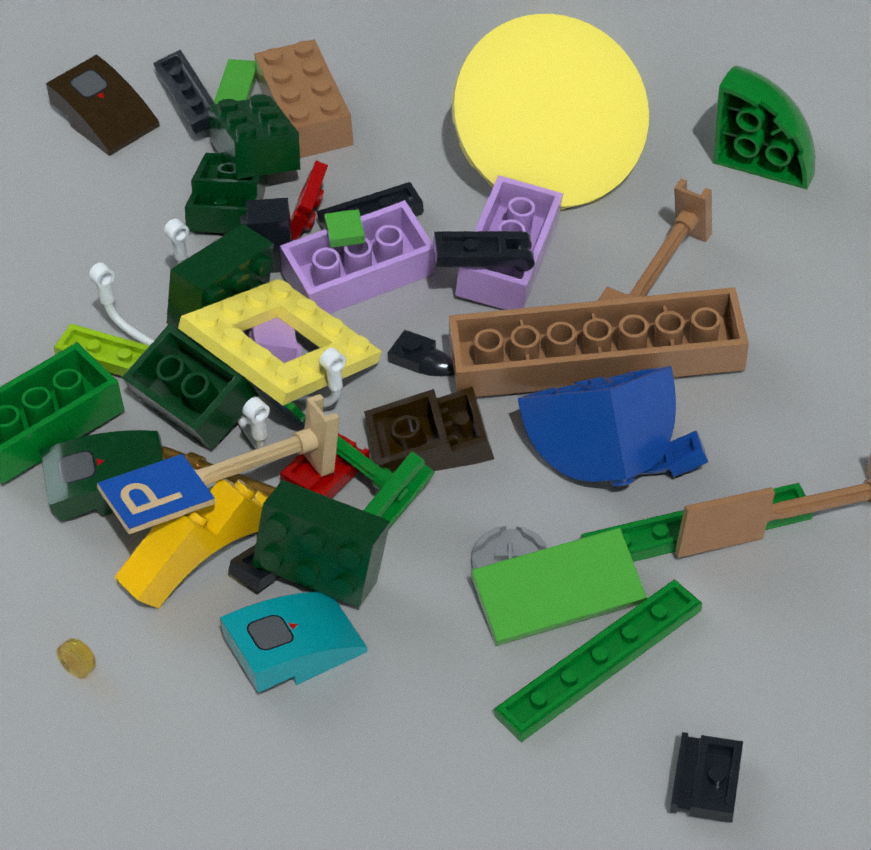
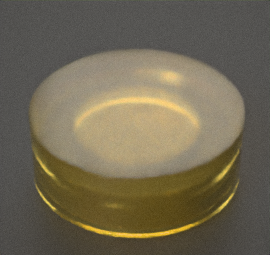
M69 638L57 648L56 653L60 663L76 678L83 679L96 668V659L93 652L82 641Z

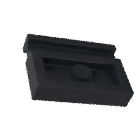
M682 732L670 813L677 814L678 810L690 812L689 816L733 822L743 741L701 735V738L689 737L686 732Z

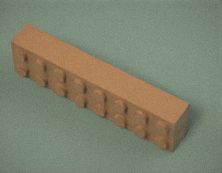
M735 287L449 315V337L456 392L473 387L476 397L542 391L553 387L557 389L574 385V382L604 376L606 382V379L609 377L626 374L630 371L667 366L672 367L673 377L743 371L746 367L749 346Z

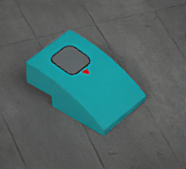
M321 592L280 596L240 608L220 617L223 636L258 693L290 678L298 685L368 652L366 644L336 599Z

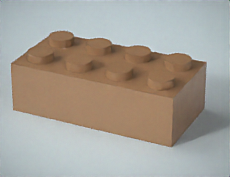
M315 39L254 53L258 84L263 95L271 96L299 132L300 158L354 145L351 114Z

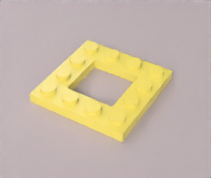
M276 279L182 315L178 326L181 331L281 405H286L328 386L327 371L319 363L321 355L327 349L335 348L345 356L346 363L341 370L342 379L377 364L382 353L367 338L358 335L344 325L340 319L324 311L313 300L306 298L293 289L289 283L281 279ZM278 317L320 348L284 363L271 354L268 349L246 336L243 331Z

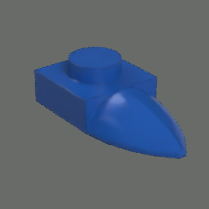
M697 431L671 441L661 460L654 467L640 474H657L671 471L673 477H676L685 472L694 471L699 466L708 463L702 440Z

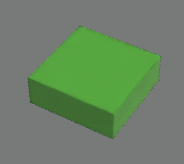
M359 209L324 214L330 248L365 243V234Z

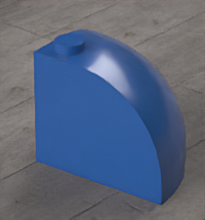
M671 366L630 371L626 374L609 377L606 379V382L604 376L574 382V385L557 389L553 387L518 398L525 430L535 449L547 463L571 478L593 482L611 481V486L633 483L634 476L654 467L661 460L670 443L675 424L676 393Z

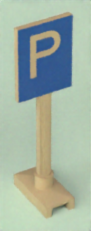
M321 394L307 398L305 429L293 433L290 438L199 470L193 469L185 456L180 454L97 483V489L128 534H132L215 504V497L207 488V484L295 453L303 454L321 477L334 473L340 417L336 413L324 415V398Z

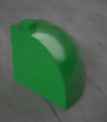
M736 65L729 70L719 85L713 164L808 189L815 173V147L808 123L796 103L777 84L755 71Z

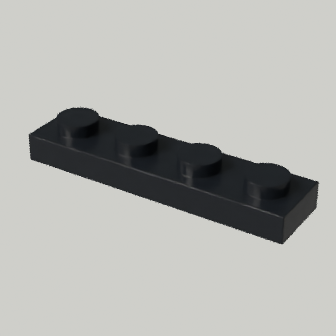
M181 49L154 62L153 65L193 132L197 134L201 131L209 130L208 105L215 104Z

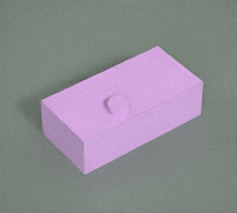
M498 175L475 231L527 232L531 237L532 247L530 251L533 253L535 265L528 271H518L514 267H459L455 296L504 310L524 308L558 224L563 193Z
M405 200L360 216L365 234V243L330 248L327 230L324 229L280 245L281 272L286 281L293 289L306 298L313 300L317 306L330 314L434 275L435 254L433 243Z

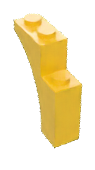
M225 478L218 480L210 490L215 497V504L153 526L114 578L136 600L159 609L178 584L201 562L227 544L246 535L258 532L263 503L269 496L260 490L255 491L240 479L236 483Z

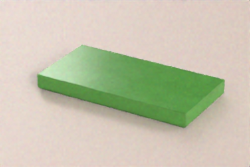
M620 528L471 570V577L496 646L633 607L647 599Z

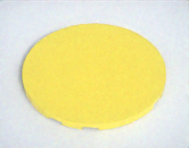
M558 14L526 15L512 19L494 28L474 46L465 59L457 76L453 91V124H455L460 141L459 145L471 167L475 168L492 188L499 175L563 193L560 210L584 204L587 205L610 193L634 168L646 142L649 126L648 100L642 79L634 63L621 46L610 36L589 23L569 16Z

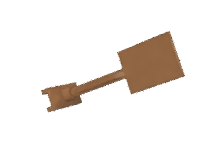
M680 179L674 188V227L631 292L625 294L606 287L597 301L647 296L686 235L706 242L712 235V190L705 188L701 195L687 190V180Z
M871 454L865 470L868 480H865L863 484L781 501L776 504H772L775 492L770 487L685 506L675 548L677 558L763 539L766 525L771 520L789 518L866 500L871 502Z

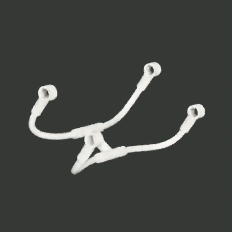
M174 218L165 225L164 234L171 240L174 258L179 264L188 257L185 239L188 237L189 228L179 219ZM103 262L95 264L90 269L89 278L97 285L100 302L104 305L109 317L125 333L142 344L150 346L154 340L129 325L113 306L114 297L111 283L115 277L114 271ZM329 348L324 351L319 361L320 365L327 371L328 388L331 390V394L324 398L323 407L333 405L338 400L340 390L343 387L341 370L345 366L346 358L335 348ZM306 395L297 399V401L307 404V398L312 396ZM253 397L245 403L242 411L243 415L237 423L254 448L259 449L266 446L267 429L265 419L270 413V408L260 398Z

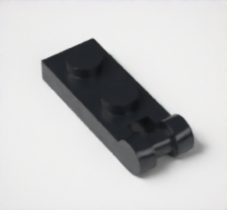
M434 232L433 246L436 267H514L518 271H528L535 265L533 253L530 251L532 247L531 237L527 232Z

